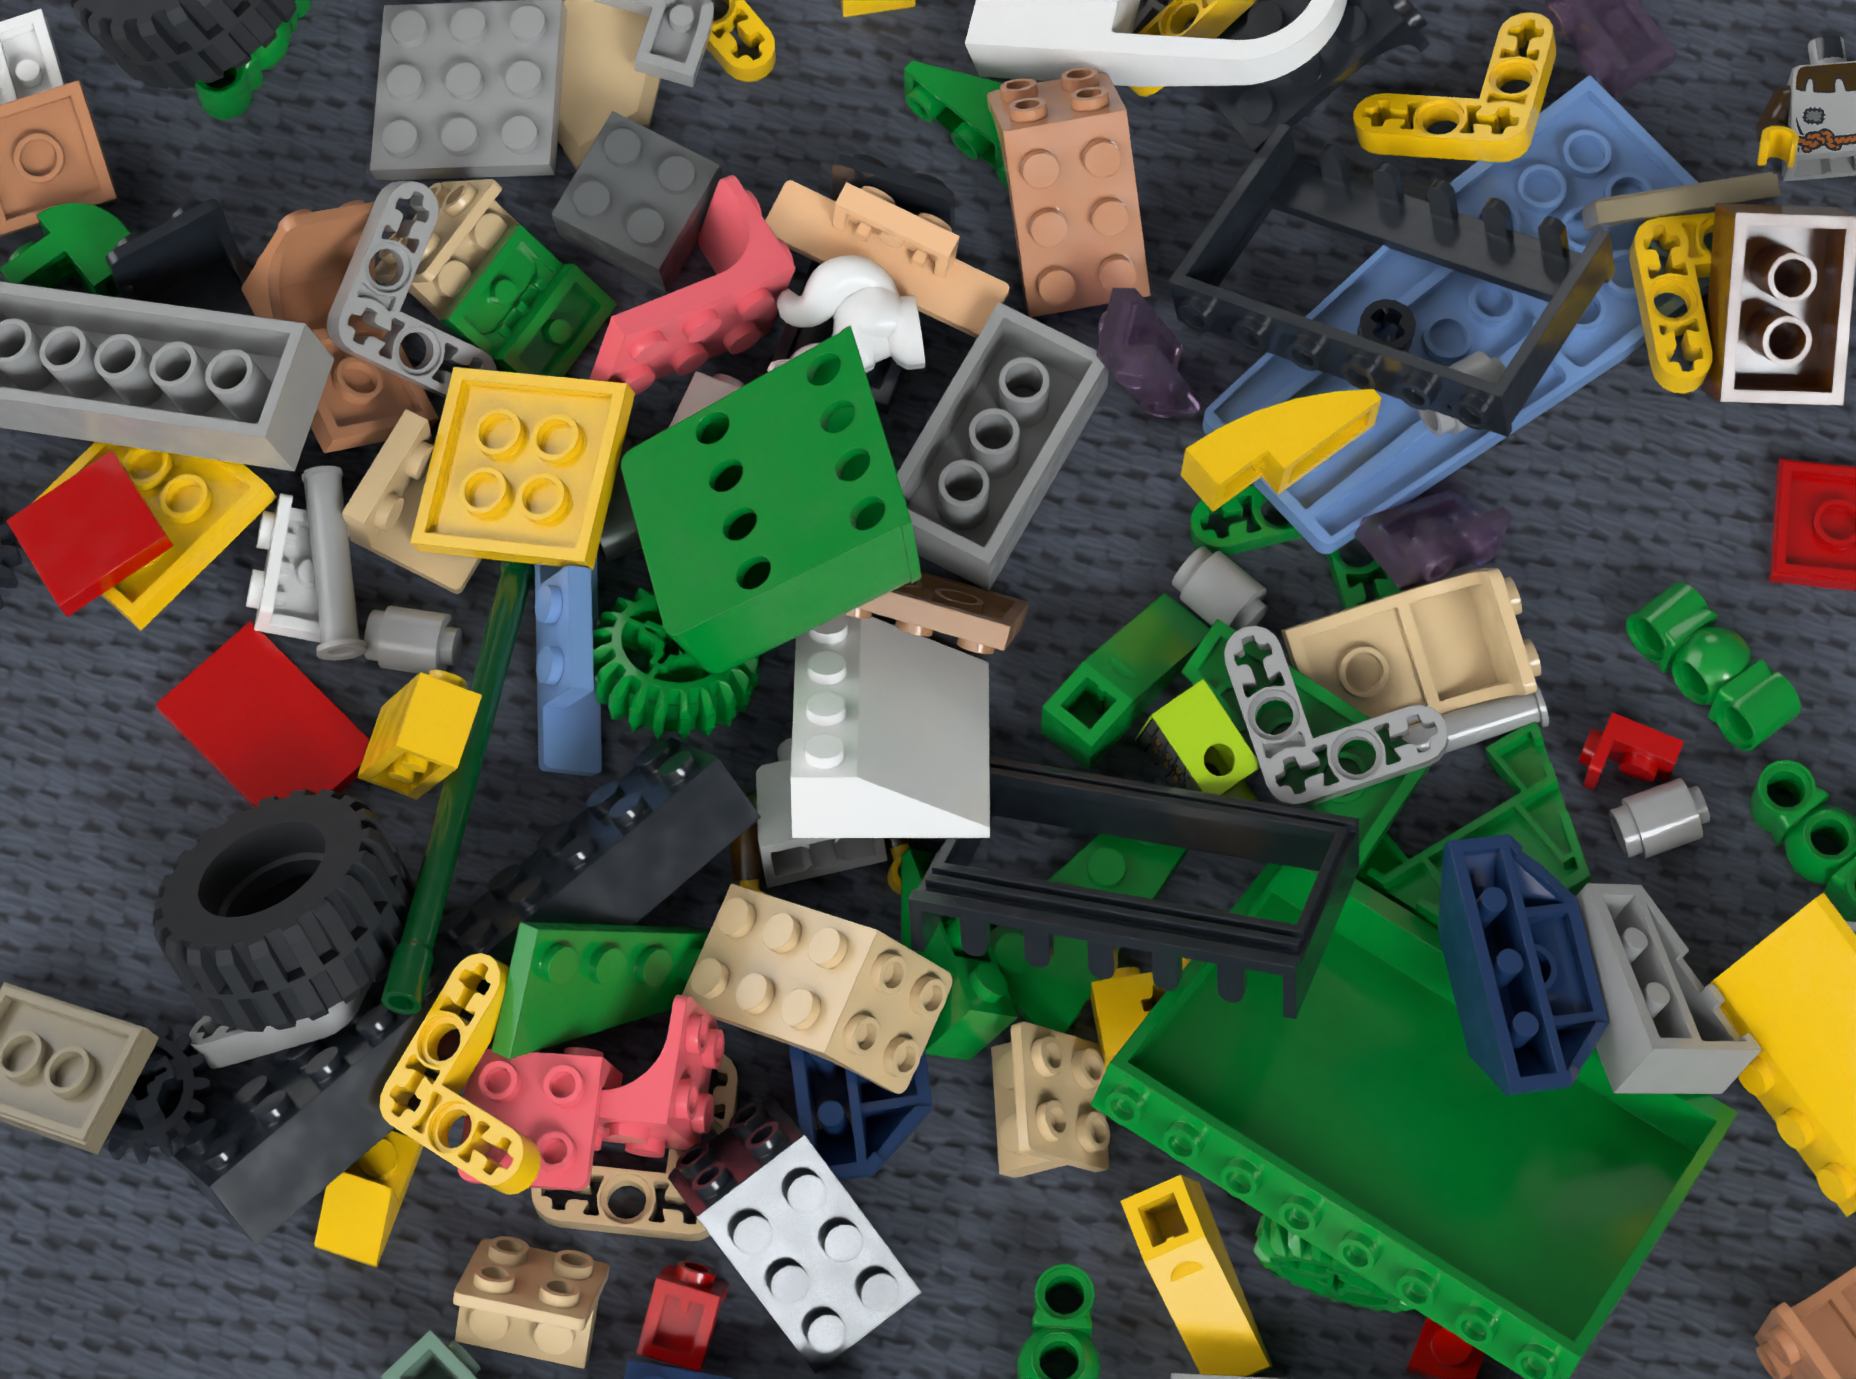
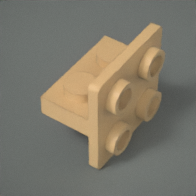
M494 179L438 182L429 187L437 199L439 213L408 292L437 319L440 318L509 225L519 224L495 201L502 187ZM397 232L389 238L390 240L402 243L404 246L408 242L407 238L396 237ZM383 249L379 251V257L382 260L375 268V279L379 283H389L396 274V260L389 251Z
M1025 1021L1011 1025V1042L991 1047L999 1174L1013 1178L1022 1177L1065 1165L1092 1172L1108 1170L1109 1126L1106 1121V1115L1091 1106V1102L1106 1071L1100 1045Z
M514 1237L483 1238L454 1290L453 1303L460 1306L455 1341L584 1369L590 1355L598 1300L607 1282L610 1265L594 1261L590 1255L576 1250H563L556 1253L529 1247L525 1241Z

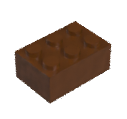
M1715 204L1706 316L1713 351V362L1701 385L1703 392L1720 402L1843 405L1856 264V215L1838 207Z

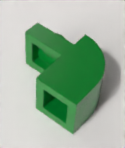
M84 203L57 205L36 215L44 238L38 242H29L19 247L10 256L8 263L0 268L5 282L55 289L75 275L89 294L120 298L108 267L106 256L114 250L116 244L121 239L131 233L118 218L100 207Z

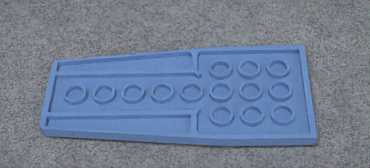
M1589 75L1539 114L1532 143L1527 152L1521 157L1509 162H1486L1479 160L1455 178L1450 185L1455 190L1459 213L1483 220L1482 209L1490 198H1498L1504 201L1510 208L1513 231L1539 239L1538 227L1545 217L1552 216L1562 221L1566 226L1569 249L1582 253L1597 229L1584 230L1581 210L1585 208V205L1596 199L1697 184L1698 182ZM1644 222L1602 228L1610 231L1615 273L1608 284L1603 283L1511 424L1512 432L1510 435L1621 362L1646 342L1629 261V249L1639 226ZM1713 232L1708 233L1704 237V243L1710 252H1712ZM1652 240L1648 249L1657 251L1661 265L1658 276L1666 274L1665 264L1670 250L1662 249L1660 241ZM1383 245L1305 318L1357 335L1360 317L1367 306L1374 301L1382 299L1396 300L1409 308L1416 321L1415 335L1412 340V346L1408 351L1409 354L1449 367L1469 355L1481 351L1490 359L1497 357L1507 368L1549 302L1390 249ZM1710 277L1698 278L1701 297L1709 291ZM1673 293L1659 294L1654 298L1656 309L1664 316L1676 318L1687 309L1685 301ZM1386 322L1385 327L1381 328L1380 323H1376L1377 327L1374 335L1377 338L1386 341L1390 334L1393 340H1397L1395 338L1398 329L1396 325ZM1267 352L1206 408L1202 428L1204 433L1208 435L1219 427L1252 412L1292 399L1335 391L1362 389L1351 385L1347 380L1325 372L1302 369L1291 360ZM1376 391L1382 400L1375 425L1279 495L1275 493L1262 477L1253 484L1316 551L1322 554H1330L1505 439L1506 436L1486 429L1475 430L1472 428H1467L1456 435L1447 432L1441 436H1436L1426 427L1417 409L1409 406L1401 399Z

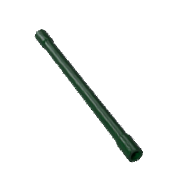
M510 561L500 562V578L469 688L470 691L481 694L482 697L458 768L444 780L401 942L394 951L381 999L386 1008L396 1013L415 1014L421 1009L434 960L433 948L530 585L535 580L534 564Z

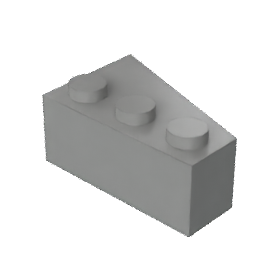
M1587 883L1576 898L1609 1024L1595 1047L1613 1093L1722 1094L1762 1049L1750 1033L1740 1037L1719 1008L1725 1001V998L1714 983L1704 988L1683 959L1689 949L1642 885Z

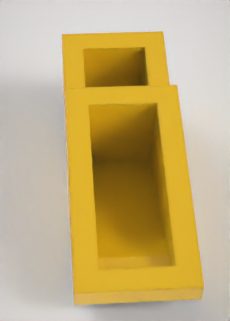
M1374 389L1335 391L1296 398L1257 410L1219 427L1185 449L1181 476L1212 512L1261 477L1279 495L1375 425L1382 398Z

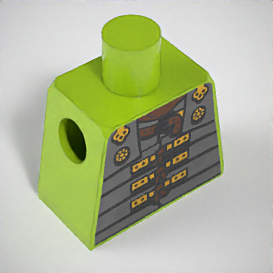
M1204 679L1153 713L1135 738L1172 787L1259 802L1247 785L1261 768L1259 761ZM1204 763L1214 765L1219 770L1221 776L1211 774L1206 769Z

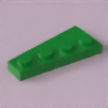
M1217 619L1181 672L1192 686L1204 679L1249 748L1256 755L1225 664L1224 651L1226 643L1236 630ZM1248 642L1243 645L1245 656L1237 659L1236 664L1238 666L1243 664L1250 666L1258 687L1254 689L1246 688L1244 693L1247 698L1264 687L1285 685L1282 677H1279L1271 684L1269 682L1263 665V659L1272 655L1266 650H1260L1254 642ZM1288 665L1313 738L1371 719ZM1278 700L1268 701L1258 710L1256 723L1259 729L1267 734H1281L1291 726L1294 717L1293 711L1285 702ZM1388 729L1376 732L1385 745L1387 765L1399 762L1400 760L1395 755L1394 748L1409 743L1402 738L1391 742ZM1351 740L1341 748L1338 756L1339 764L1348 773L1354 775L1363 774L1374 765L1376 751L1366 741ZM1327 749L1314 753L1319 759L1321 766L1309 770H1301L1297 762H1290L1285 765L1286 776L1279 781L1284 786H1290L1294 795L1305 792V780L1320 773H1324L1325 786L1337 783L1338 781L1329 767ZM1432 765L1305 809L1359 818V868L1362 869Z
M1099 834L1048 881L1156 900L1189 849ZM998 925L990 932V946L999 969L1007 981L1008 992L1015 1010L1028 1023L1068 1034L1070 1027L1083 1007L1091 999V982L1102 980L1092 975L1089 971L1087 941L1053 935V957L1048 966L1037 968L1030 965L1025 959L1023 929ZM1117 946L1118 954L1122 952L1125 947Z
M520 922L492 1052L512 1059L672 1009L674 998L676 995H682L711 929L703 927Z

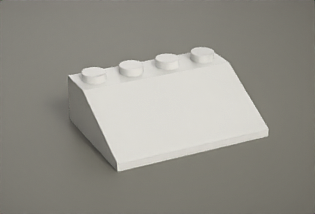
M842 615L796 637L790 776L792 838H990L989 662L923 636L906 633L896 628L895 625L874 617L861 619Z

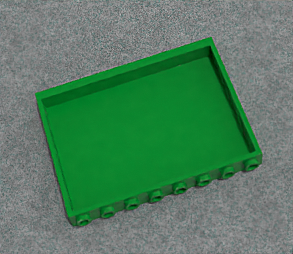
M1268 863L1229 913L1297 924L1319 871ZM1356 878L1296 1019L1283 1017L1282 975L1247 969V990L1241 1001L1232 1003L1221 998L1218 993L1217 964L1191 959L1182 971V978L1178 987L1175 990L1164 993L1109 1062L1091 1102L1092 1107L1104 1113L1116 1123L1155 1145L1175 1160L1190 1167L1225 1189L1232 1196L1239 1198L1291 1233L1303 1238L1344 1264L1350 1270L1357 1272L1400 1299L1407 1306L1419 1311L1460 1337L1466 1343L1478 1348L1521 1375L1524 1379H1570L1712 1158L1738 1114L1737 1111L1709 1094L1613 1093L1596 1047H1594L1584 1063L1575 1082L1569 1088L1506 1096L1468 1055L1438 929Z

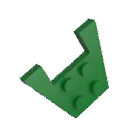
M1535 721L1521 726L1485 748L1489 765L1516 796L1411 859L1404 855L1386 833L1363 868H1359L1356 879L1437 929L1444 845L1449 840L1510 834L1523 847L1521 849L1522 852L1546 868L1575 897L1587 883H1592L1574 826L1558 786L1554 768L1547 755L1539 725Z

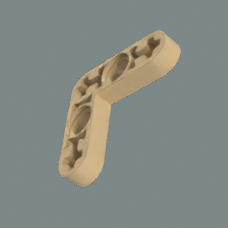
M724 1054L717 1073L718 1078L722 1081H727L726 1086H717L713 1091L714 1114L725 1112L724 1119H719L715 1116L713 1118L710 1131L716 1136L729 1127V1122L736 1113L739 1091L737 1070L732 1060ZM669 1148L666 1173L592 1165L590 1182H601L597 1193V1207L599 1210L597 1216L587 1215L590 1209L587 1200L571 1199L567 1201L565 1210H555L552 1199L544 1196L545 1190L553 1191L556 1189L531 1188L533 1205L539 1217L547 1224L556 1227L682 1241H698L711 1236L698 1218L696 1224H686L683 1212L679 1210L663 1209L665 1221L662 1223L652 1222L657 1211L655 1189H667L665 1193L666 1203L686 1204L668 1179L671 1171L676 1168L677 1160L683 1154V1151L679 1149ZM590 1183L583 1190L572 1191L576 1194L592 1195ZM622 1186L636 1187L646 1197L643 1211L634 1218L622 1219L616 1217L608 1207L610 1196L616 1189Z

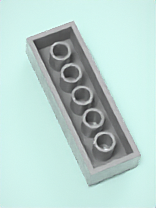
M0 281V428L295 472L334 362L333 356L306 323Z

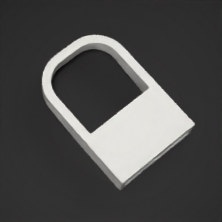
M976 0L965 45L979 77L1030 78L1050 81L1061 79V74L1065 71L1089 67L1096 69L1098 72L1107 73L1113 85L1119 86L1252 85L1288 74L1317 54L1337 29L1344 14L1347 0H1311L1302 14L1288 26L1273 34L1249 40L1132 34L1140 0Z

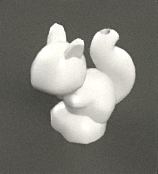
M844 255L829 259L812 272L801 296H798L790 289L782 291L778 296L777 308L780 317L792 326L813 327L833 317L834 328L832 336L841 332L842 329L851 325L866 373L874 369L876 362L890 356L898 365L907 370L925 368L924 347L915 296H899L891 276L882 266L868 257ZM812 343L799 348L789 359L771 362L767 371L770 372L820 343Z

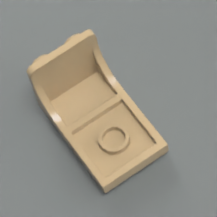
M1471 568L1281 630L1292 668L1371 719L1413 705L1421 704L1432 707L1440 714H1444L1497 698L1513 695L1525 696L1537 692L1534 677L1541 675V664L1535 646L1529 638L1522 639L1515 615L1522 613V604L1517 587L1510 576L1503 578L1498 568ZM1420 720L1412 721L1408 725L1420 722Z
M731 884L682 995L691 996L716 1020L817 1055L868 1079L888 1091L900 1094L908 1088L912 1076L919 1065L932 1030L946 1003L952 986V976L948 971L879 930Z

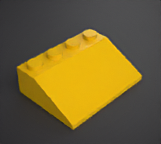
M1822 893L1716 977L1710 984L1714 983L1725 998V1001L1719 1008L1740 1037L1750 1033L1762 1049L1738 1076L1739 1081L1748 1092L1757 1097L1776 1122L1782 1139L1790 1147L1797 1150L1815 1174L1818 1185L1825 1196L1835 1202L1845 1216L1848 1217L1856 1212V934L1827 896Z

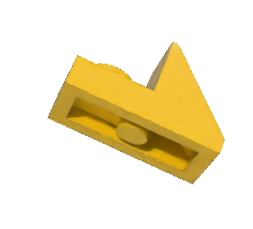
M391 1131L327 1185L314 1243L315 1247L377 1268L422 1152L423 1145L409 1136Z

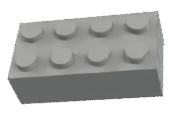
M998 302L897 473L911 517L918 556L990 591L1108 387L1109 356Z

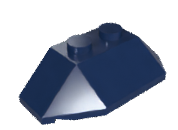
M1510 834L1449 840L1444 845L1438 934L1468 1055L1506 1096L1567 1089L1575 1082L1581 1068L1609 1024L1578 900L1546 868L1522 852L1521 849L1523 847Z
M789 1045L799 1129L804 1133L839 1181L874 1176L933 1110L926 1048L922 1053L919 1065L912 1076L908 1088L903 1093L897 1094L833 1062Z

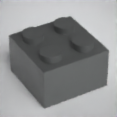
M612 111L551 216L560 239L667 293L698 241L701 227L718 182L724 177L719 164Z

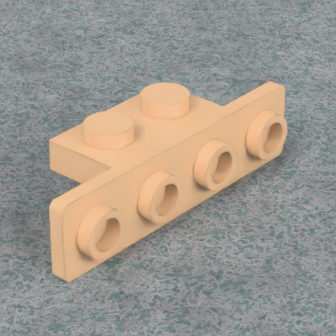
M789 180L785 182L765 220L776 239L783 240L790 250L817 263L822 264L829 259L844 255H859L870 258L882 266L891 276L899 296H915L918 311L975 338L979 336L998 302L1003 304L1009 293L1010 287L1006 282L956 259L960 236L952 233V229L946 222L927 213H919L918 216L896 206L895 201L888 194L874 187L863 186L860 189L846 182L837 201H834Z

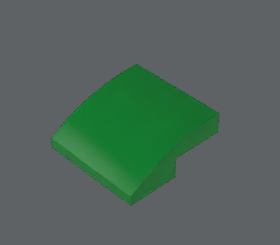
M516 224L509 225L438 321L460 340L490 355L499 371L564 377L617 306V303L575 264L563 265L522 225Z

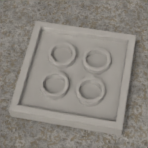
M514 0L384 5L370 171L375 180L555 175L567 9L563 1Z

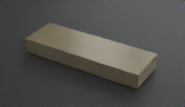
M1767 172L1596 199L1585 205L1581 212L1584 230L1590 231L1598 228L1646 222L1657 217L1715 211L1716 203L1762 204L1781 194L1777 174Z

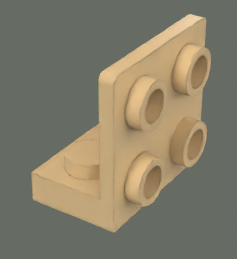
M406 409L347 503L342 515L347 525L350 541L455 594H459L465 588L482 558L419 552L410 543L434 442L428 420Z

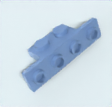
M597 556L593 570L591 568L571 565L556 567L534 564L538 765L542 771L593 777L602 770L601 705L597 703L596 694L594 693L592 651L593 630H596L597 622L599 621Z

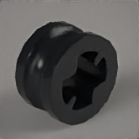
M1382 299L1374 301L1365 308L1360 317L1357 336L1408 353L1415 335L1416 321L1409 308L1396 300ZM1379 322L1381 328L1385 327L1386 322L1396 325L1398 327L1395 336L1397 340H1393L1390 334L1386 341L1377 338L1374 335L1377 327L1376 323Z

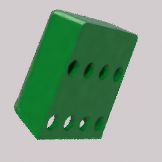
M851 325L822 343L626 452L622 458L621 469L664 629L708 673H724L910 582L912 584L922 577L911 517Z

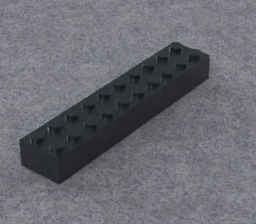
M672 737L667 741L661 740L647 747L636 758V767L620 781H612L598 788L588 798L586 802L587 808L570 823H561L548 830L538 840V849L520 865L513 864L499 871L489 881L487 885L489 891L470 907L462 906L457 908L440 922L439 933H437L433 948L434 960L419 1012L415 1014H400L389 1010L383 1005L381 999L387 975L370 991H367L358 1012L344 1028L328 1037L291 1047L286 1054L287 1060L270 1075L256 1077L244 1085L235 1096L236 1103L216 1120L214 1118L207 1119L194 1127L184 1139L183 1144L185 1146L173 1156L216 1210L255 1245H258L395 1128L383 1118L380 1110V1096L383 1088L453 970L463 959L473 954L482 953L495 958L510 968L520 922L635 925L760 819L759 813L717 757ZM482 979L476 990L485 995L491 984ZM464 1009L459 1014L460 1017L469 1022L474 1017L473 1014ZM458 1029L450 1030L441 1038L437 1049L439 1061L449 1059L458 1050L461 1036ZM494 1037L488 1045L487 1049H489L493 1045ZM429 1068L423 1074L433 1079V1081H436L439 1076L438 1073ZM413 1094L407 1106L416 1111L421 1100Z

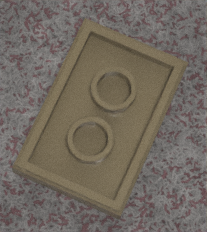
M4 982L0 989V1122L98 1155L159 1037L148 1028Z

